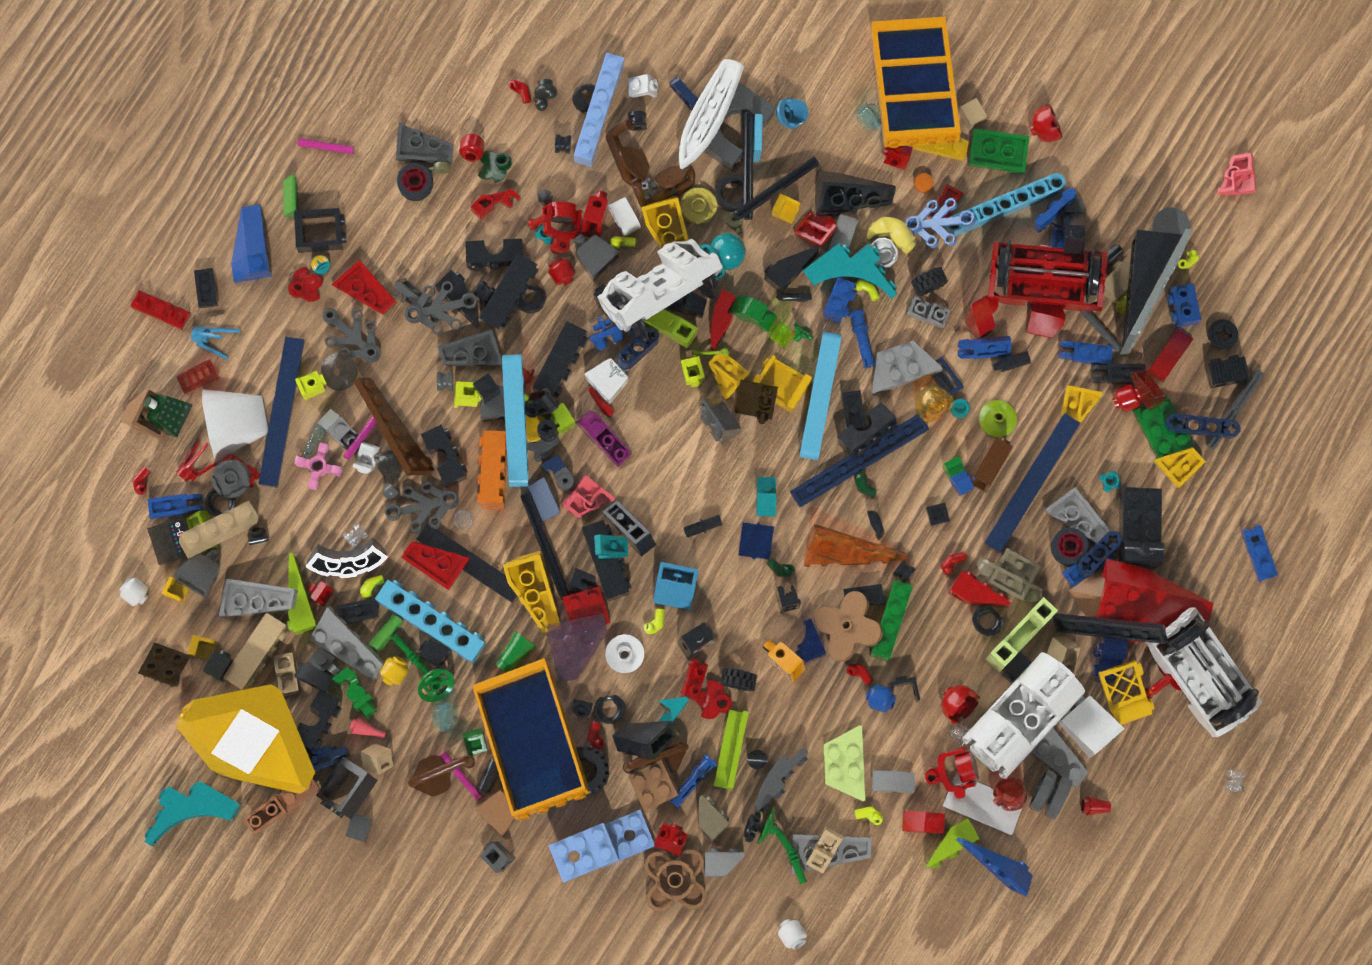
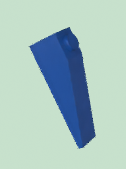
M260 204L241 207L231 262L234 283L272 277Z
M960 837L956 839L958 843L1011 891L1023 896L1028 894L1033 875L1028 871L1029 867L1024 862L1014 861Z

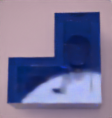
M1103 638L1098 645H1095L1094 657H1097L1096 665H1093L1092 676H1095L1096 682H1101L1099 672L1122 665L1123 661L1126 660L1127 640ZM1114 674L1105 676L1106 683H1114L1117 678Z

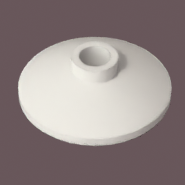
M631 635L616 636L606 647V661L616 672L631 673L638 669L643 662V646L637 638ZM622 652H628L629 656L622 658L621 654Z

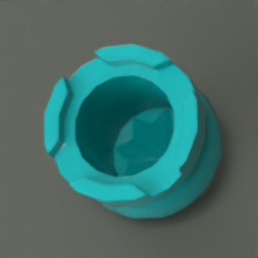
M732 233L718 235L712 240L710 246L708 244L700 246L704 252L709 255L714 253L720 260L722 270L716 276V280L725 275V270L738 268L743 263L746 255L744 242Z

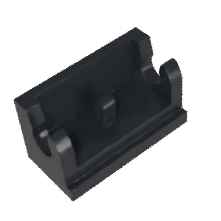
M575 568L568 584L569 592L588 590L587 585L595 587L596 577Z
M792 585L790 587L791 591L786 594L784 593L783 586L776 588L775 594L780 613L800 608L801 601L798 599L796 589Z

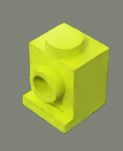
M700 357L681 360V369L686 385L691 387L702 385L701 382L705 381ZM690 372H696L697 375L691 377L689 374Z
M317 371L295 379L304 400L326 391L324 385L327 383L323 374L319 375ZM315 381L313 386H309L308 383Z
M456 381L454 389L455 408H458V406L477 407L478 402H481V398L474 390V382Z

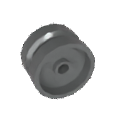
M1047 769L1036 785L1029 808L1038 812L1047 803L1044 810L1045 816L1054 820L1065 803L1073 781L1062 777L1054 786L1057 780V773Z

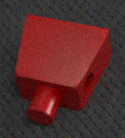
M597 191L595 196L589 197L582 220V235L588 237L597 235L601 238L608 213L606 192Z

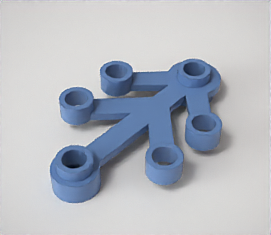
M948 198L940 210L939 204L935 200H930L926 208L918 216L909 217L905 224L912 231L913 235L919 234L930 248H936L939 240L933 235L930 236L923 228H932L944 239L948 246H954L957 238L941 226L962 224L965 227H971L975 224L976 217L971 211L966 210L959 217L943 218L949 211H954L958 206L953 198ZM954 202L953 206L949 207V204ZM936 204L935 208L931 209V206ZM931 212H937L930 220H925ZM953 237V240L948 242V239ZM935 239V242L930 244V241Z

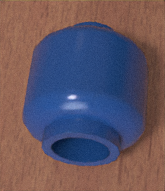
M875 685L872 690H868L866 700L868 701L869 708L886 713L889 709H893L896 695H894L893 690L890 688Z

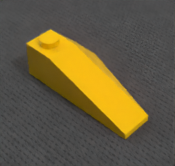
M672 197L641 207L646 227L661 249L668 243L689 240L678 197Z
M541 551L520 556L503 564L509 586L519 597V600L526 607L540 630L546 633L562 628Z

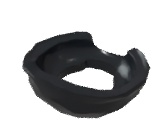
M593 84L580 85L575 89L572 102L578 111L588 112L590 104L584 103L580 95L584 90H591L594 93L595 86Z
M529 285L528 290H534L537 293V300L534 303H526L523 300L522 294H520L517 301H519L518 308L521 311L532 314L539 312L544 307L547 296L541 286Z
M213 488L205 497V508L211 515L218 516L235 507L236 497L228 498L229 509L220 512L215 508L214 501L222 495L218 494L215 488Z
M867 511L870 525L876 533L877 540H880L885 534L881 519L876 511Z
M985 605L975 610L972 622L977 632L986 636H994L1000 632L1003 627V617L992 606ZM988 613L993 614L996 618L994 626L990 629H984L979 622L981 616Z
M618 695L599 697L594 705L596 718L606 724L618 722L626 712V705ZM612 700L617 706L615 716L607 717L603 714L602 708L605 701Z

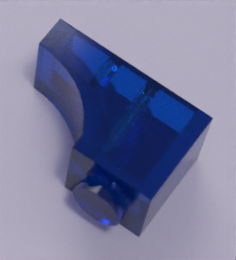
M811 618L803 622L805 630L804 640L801 644L797 645V651H795V654L803 660L804 665L825 657L827 654Z

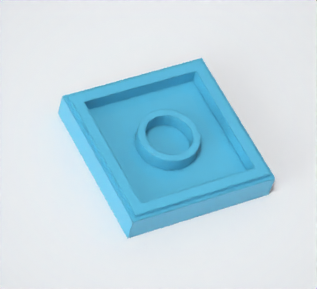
M755 114L753 162L760 161L762 152V114Z

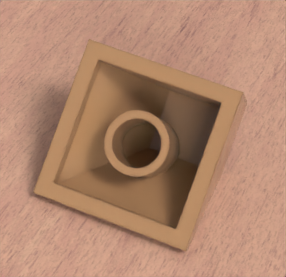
M146 389L128 404L120 421L138 431L162 440L164 433L147 419L149 409L144 407V402L148 397L155 399L158 394Z
M1100 568L1092 576L1085 578L1068 590L1087 617L1097 616L1105 579L1102 578L1103 571Z

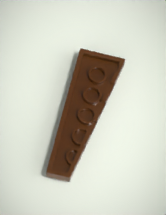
M358 377L354 384L407 476L431 475L435 471L431 459L424 455L377 388L375 382L371 378Z

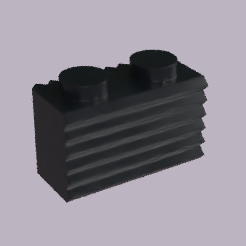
M1232 355L1227 360L1215 358L1210 360V363L1205 366L1210 388L1243 383L1250 379L1245 356Z

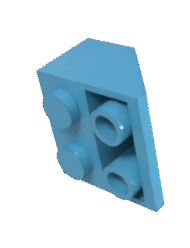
M660 562L653 603L691 611L699 569Z

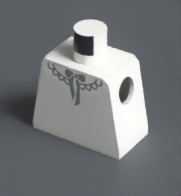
M611 358L585 373V379L608 404L612 403L629 381L628 376L625 374L627 370L620 368Z

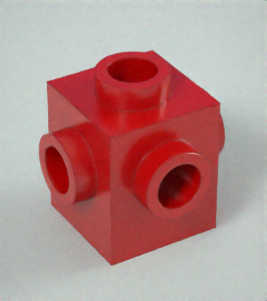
M884 147L882 152L885 155L883 163L905 170L913 147Z
M663 823L654 846L680 856L688 834L683 832V827L672 823L669 826Z

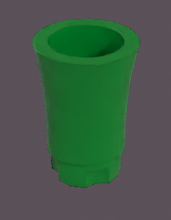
M514 631L511 640L495 665L504 672L517 669L537 646Z

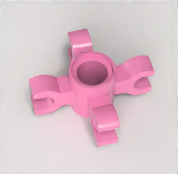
M320 443L317 456L310 460L296 456L294 464L298 467L308 468L312 472L308 483L309 489L317 490L320 477L326 473L338 477L341 476V467L329 465L325 461L329 449L328 444ZM316 463H323L321 470H314Z

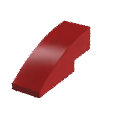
M722 289L713 311L710 335L711 351L717 349L733 321V315L729 314V311L736 300V296Z
M1177 329L1147 372L1163 383L1193 341V338Z

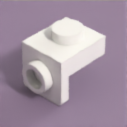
M648 74L629 78L630 97L635 98L644 95L657 97V90L659 88L657 79Z
M362 442L353 467L357 468V471L367 474L372 472L376 468L381 447Z

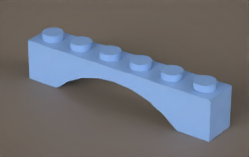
M610 53L605 55L574 152L575 163L589 167L593 166L607 113L624 69V57Z

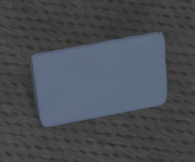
M545 478L527 487L543 522L560 514Z

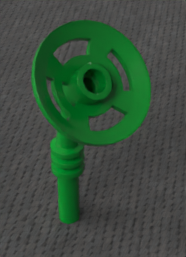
M398 634L391 638L404 652L405 658H409L408 661H412L411 664H414L424 675L417 687L420 698L426 702H437L444 699L454 687V677L451 672L446 669L430 671L420 660L421 657L417 656L418 653H414L415 650H411ZM440 673L446 674L448 679H445V677ZM443 685H446L443 691L436 694L437 690H439ZM422 689H424L427 693H430V694H429V695L424 694V693L422 692Z
M772 807L757 844H761L769 834H775L787 851V858L790 859L789 863H792L799 884L806 883L807 880L799 862L800 857H797L799 855L796 853L797 849H794L781 828L777 827L778 824L774 823L775 808Z

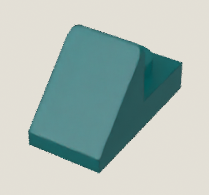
M757 477L756 516L776 517V477Z
M601 534L594 536L595 555H598L600 559L629 557L628 538Z
M681 697L659 700V704L670 711L669 713L665 712L659 721H671L673 723L687 705L689 699Z

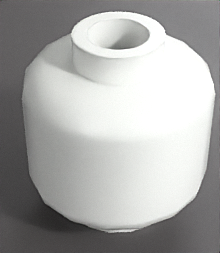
M136 577L128 578L119 589L121 591L120 597L131 606H136L138 603L142 605L149 597L146 594L148 586Z
M787 919L780 924L781 928L778 931V936L786 948L796 950L806 943L807 932L798 920L791 921Z

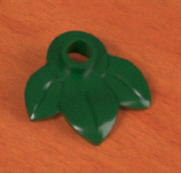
M488 152L483 154L479 160L484 166L478 173V177L485 180L493 178L495 183L502 181L507 175V170L512 166L511 157L505 153L496 154Z

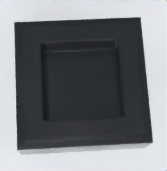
M945 503L926 507L930 526L950 521Z

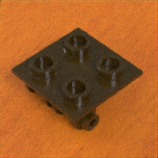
M740 380L735 413L757 417L760 424H765L768 419L772 420L778 387Z
M154 642L138 674L143 675L145 678L154 679L156 682L159 681L161 684L170 685L172 688L174 686L178 687L179 677L190 655Z

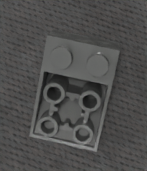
M720 397L702 400L700 419L705 426L709 425L712 430L710 433L716 442L720 441L721 444H724L741 433V427Z

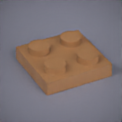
M664 759L628 776L644 812L680 795Z

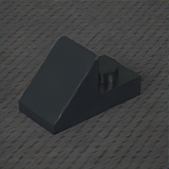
M690 292L667 306L666 309L703 318L707 300L694 292Z

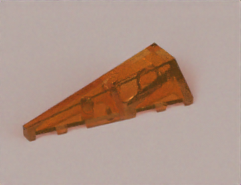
M814 524L808 537L804 566L810 567V564L827 566L833 563H840V565H862L882 561L885 564L888 561L901 560L902 562L907 559V554Z

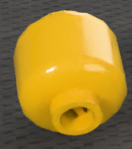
M398 656L387 658L380 670V674L383 677L382 681L390 686L401 684L409 671L408 663Z

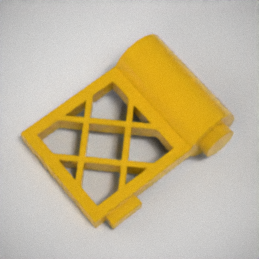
M1133 660L1098 673L1108 704V712L1119 724L1123 725L1152 715L1154 704L1151 699H1147L1140 676L1144 674L1140 662L1137 663ZM1133 667L1134 674L1131 679L1122 676L1127 668ZM1110 674L1117 676L1112 686L1106 683L1105 676ZM1121 678L1129 682L1124 692L1116 688ZM1132 684L1139 687L1140 694L1134 696L1128 694ZM1114 690L1121 693L1120 700L1112 703L1111 696Z

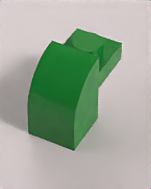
M737 296L730 310V313L740 320L752 322L764 332L770 331L777 316L768 309L767 305L747 296Z

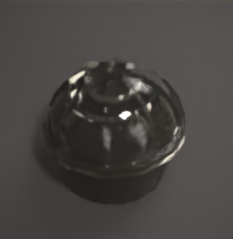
M393 451L376 453L373 456L374 462L378 463V470L388 482L391 483L401 477L403 468Z

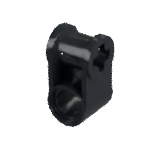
M548 388L533 392L525 402V415L535 418L540 415L550 414L559 407L560 402L552 397Z

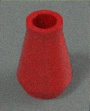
M1091 796L1083 797L1081 800V812L1086 815L1110 813L1111 811L1110 801H1104Z

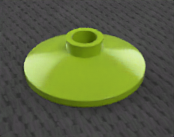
M994 400L988 402L981 409L979 424L982 430L989 436L1001 438L1009 435L1014 430L1017 424V415L1009 403ZM997 414L1001 415L1002 420H997L995 416Z

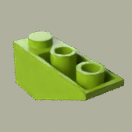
M664 309L644 321L686 349H688L698 333L697 327Z
M968 818L947 831L925 865L926 869L930 866L932 869H935L943 864L941 860L947 857L951 860L960 855L959 850L964 847L956 841L958 837L976 844L975 841L980 838Z

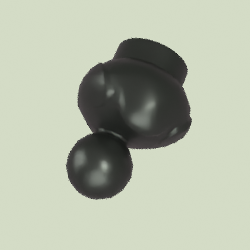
M550 79L539 80L538 86L534 90V95L538 99L534 102L537 110H546L548 107L546 100L557 96V88Z

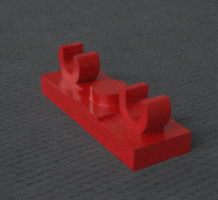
M138 290L130 306L134 310L180 330H183L191 314L182 308Z

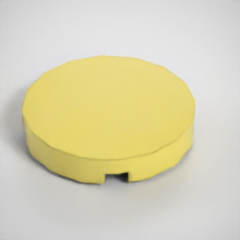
M706 188L689 189L684 193L680 201L682 215L691 224H706L716 214V197Z

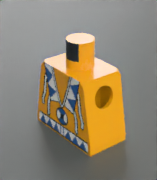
M768 640L764 644L763 649L769 653V662L791 683L806 670L803 660L782 642L776 645L773 641Z

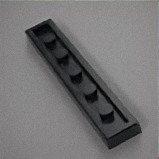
M428 523L416 538L422 544L470 557V560L463 569L464 572L511 603L517 597L514 590L509 586L505 574L437 529H432Z
M1055 613L1052 617L1056 632L1158 644H1166L1168 640L1163 624Z

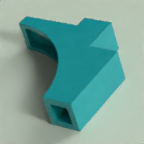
M838 242L803 269V272L814 286L830 278L848 276L861 278L877 285L891 299L897 295L895 291L897 286L891 279L887 281L884 277L886 272L880 264L878 266L875 265L880 260L878 255L881 253L875 245L870 246L869 243L850 257L851 251L848 247Z
M201 781L192 785L189 790V797L168 786L167 789L164 788L158 797L160 799L158 803L164 806V809L159 810L155 817L156 823L153 828L149 827L144 837L146 839L144 842L155 847L161 837L171 828L183 821L196 817H218L233 822L242 805Z

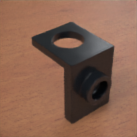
M907 676L895 678L896 681L888 684L889 688L912 684L915 701H920L915 677L908 679Z

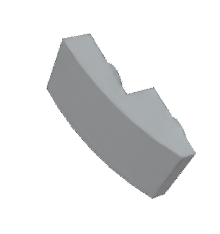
M840 214L837 229L833 234L829 249L838 242L841 245L845 244L849 249L858 222L857 219Z
M914 296L906 315L944 328L951 310Z
M873 771L872 791L912 794L915 792V773Z

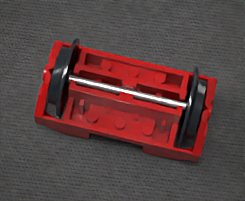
M1010 240L1008 243L993 242L988 300L1007 305L1025 306L1026 302L1063 305V310L1102 311L1108 252L1094 251V248H1091V251L1084 250L1083 255L1064 254V248L1011 244ZM996 270H998L997 287H1002L1003 295H1006L1007 277L1009 270L1007 296H1000L996 292H994ZM1085 286H1086V303H1088V301H1089V299H1090V296H1096V295H1097V301H1096V302H1093V303H1091V304H1084Z

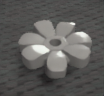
M646 177V180L641 184L643 185L642 191L644 196L648 199L649 195L653 196L656 194V191L653 190L656 188V183H650V178Z

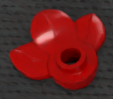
M307 267L299 268L293 274V281L288 285V293L293 298H302L307 302H315L320 299V295L316 290L322 286L324 279L316 274L309 275ZM298 286L301 290H296L294 287Z
M708 680L707 691L700 692L698 702H696L700 707L704 708L701 717L705 719H714L720 713L728 712L732 707V700L725 694L724 687L713 680ZM724 700L726 706L720 707L719 701Z

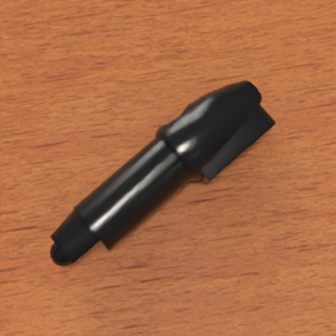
M782 293L776 296L781 301L805 302L812 300L810 294Z

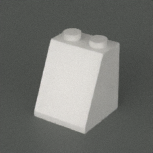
M1082 696L1075 703L1077 707L1072 711L1069 710L1058 723L1082 751L1091 758L1122 732L1124 728L1091 696H1088L1086 699Z

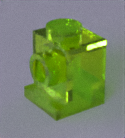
M780 322L779 324L776 323L767 335L782 348H785L796 333Z

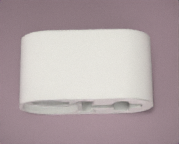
M625 197L608 205V209L624 237L641 228L636 215Z

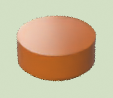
M927 173L917 175L914 181L915 189L921 193L929 192L933 186V178Z

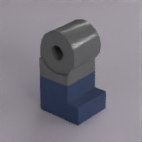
M558 454L542 464L546 474L550 471L552 472L561 491L567 492L573 488V476Z

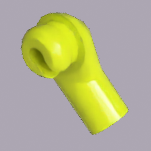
M614 236L610 239V245L616 250L620 246L635 247L636 238Z
M1197 251L1187 252L1188 259L1179 260V268L1188 269L1199 260Z
M858 279L855 282V289L857 291H867L871 301H876L880 298L873 283L864 279Z
M383 575L365 580L360 588V594H362L364 599L372 597L371 591L375 586L385 584Z
M655 609V619L644 625L645 632L655 634L663 628L664 609Z
M871 806L854 810L856 819L867 818L874 825H880L883 822L882 814Z

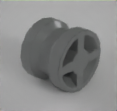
M437 372V391L442 389L453 391V372H448L447 374Z

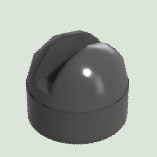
M546 189L537 192V197L543 206L549 204L553 199V196H549L551 191Z
M390 483L385 485L383 489V495L387 499H393L399 494Z

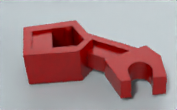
M509 189L505 192L490 195L482 194L470 208L482 220L494 210V204L501 203L506 207L512 208L513 204L509 200L515 198L519 201L521 197L514 190ZM485 201L491 203L486 208L481 205Z

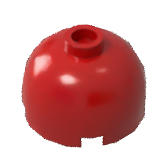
M1050 104L1034 112L1032 125L1029 126L1033 136L1037 135L1039 140L1049 143L1063 138L1059 122H1057L1055 112Z
M965 685L949 687L943 693L941 709L945 717L952 724L959 723L957 719L962 716L966 719L979 704L977 698L980 699V696Z

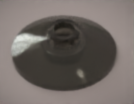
M334 353L323 361L321 374H323L326 385L329 388L343 391L354 384L358 376V368L355 361L349 355ZM335 369L340 371L339 376L335 375Z

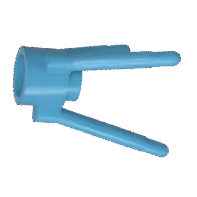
M203 326L201 328H193L191 341L197 342L196 346L202 347L224 359H228V356L204 344L208 343L210 338L222 339L221 335L210 332H241L240 329L208 328Z

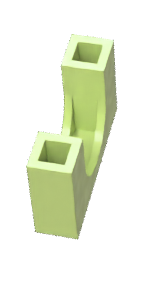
M1043 597L985 660L1000 672L1058 610Z

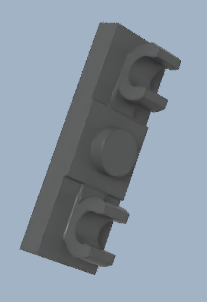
M406 278L398 280L394 285L397 288L394 296H399L400 293L404 295L402 303L410 300L413 305H416L423 294L421 290ZM428 298L423 308L431 306L433 300ZM433 314L425 316L427 318L431 316L434 323L441 320Z

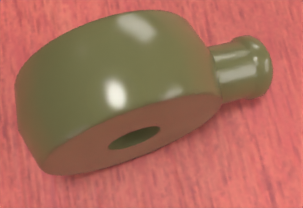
M436 162L434 166L428 167L430 173L445 174L451 171V164L449 162Z
M734 211L726 216V224L731 229H735L737 234H741L743 231L740 226L743 224V218L739 221H733L735 217L733 216Z

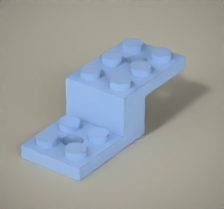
M641 810L609 823L599 824L548 845L563 883L655 847ZM627 830H633L636 835L635 839L627 841L624 838V833ZM572 851H577L580 854V859L577 862L569 860V854Z

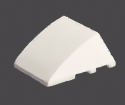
M202 389V404L208 437L216 463L227 454H233L241 447L249 445L268 434V424L262 396Z

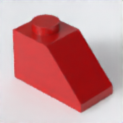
M904 811L902 831L942 835L944 833L945 813Z

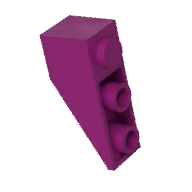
M588 410L576 422L587 437L617 467L632 454L596 412Z

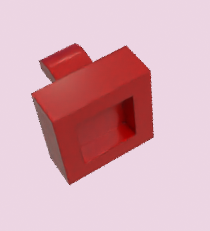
M322 581L318 586L311 583L308 588L313 593L310 598L323 607L334 592L332 588Z

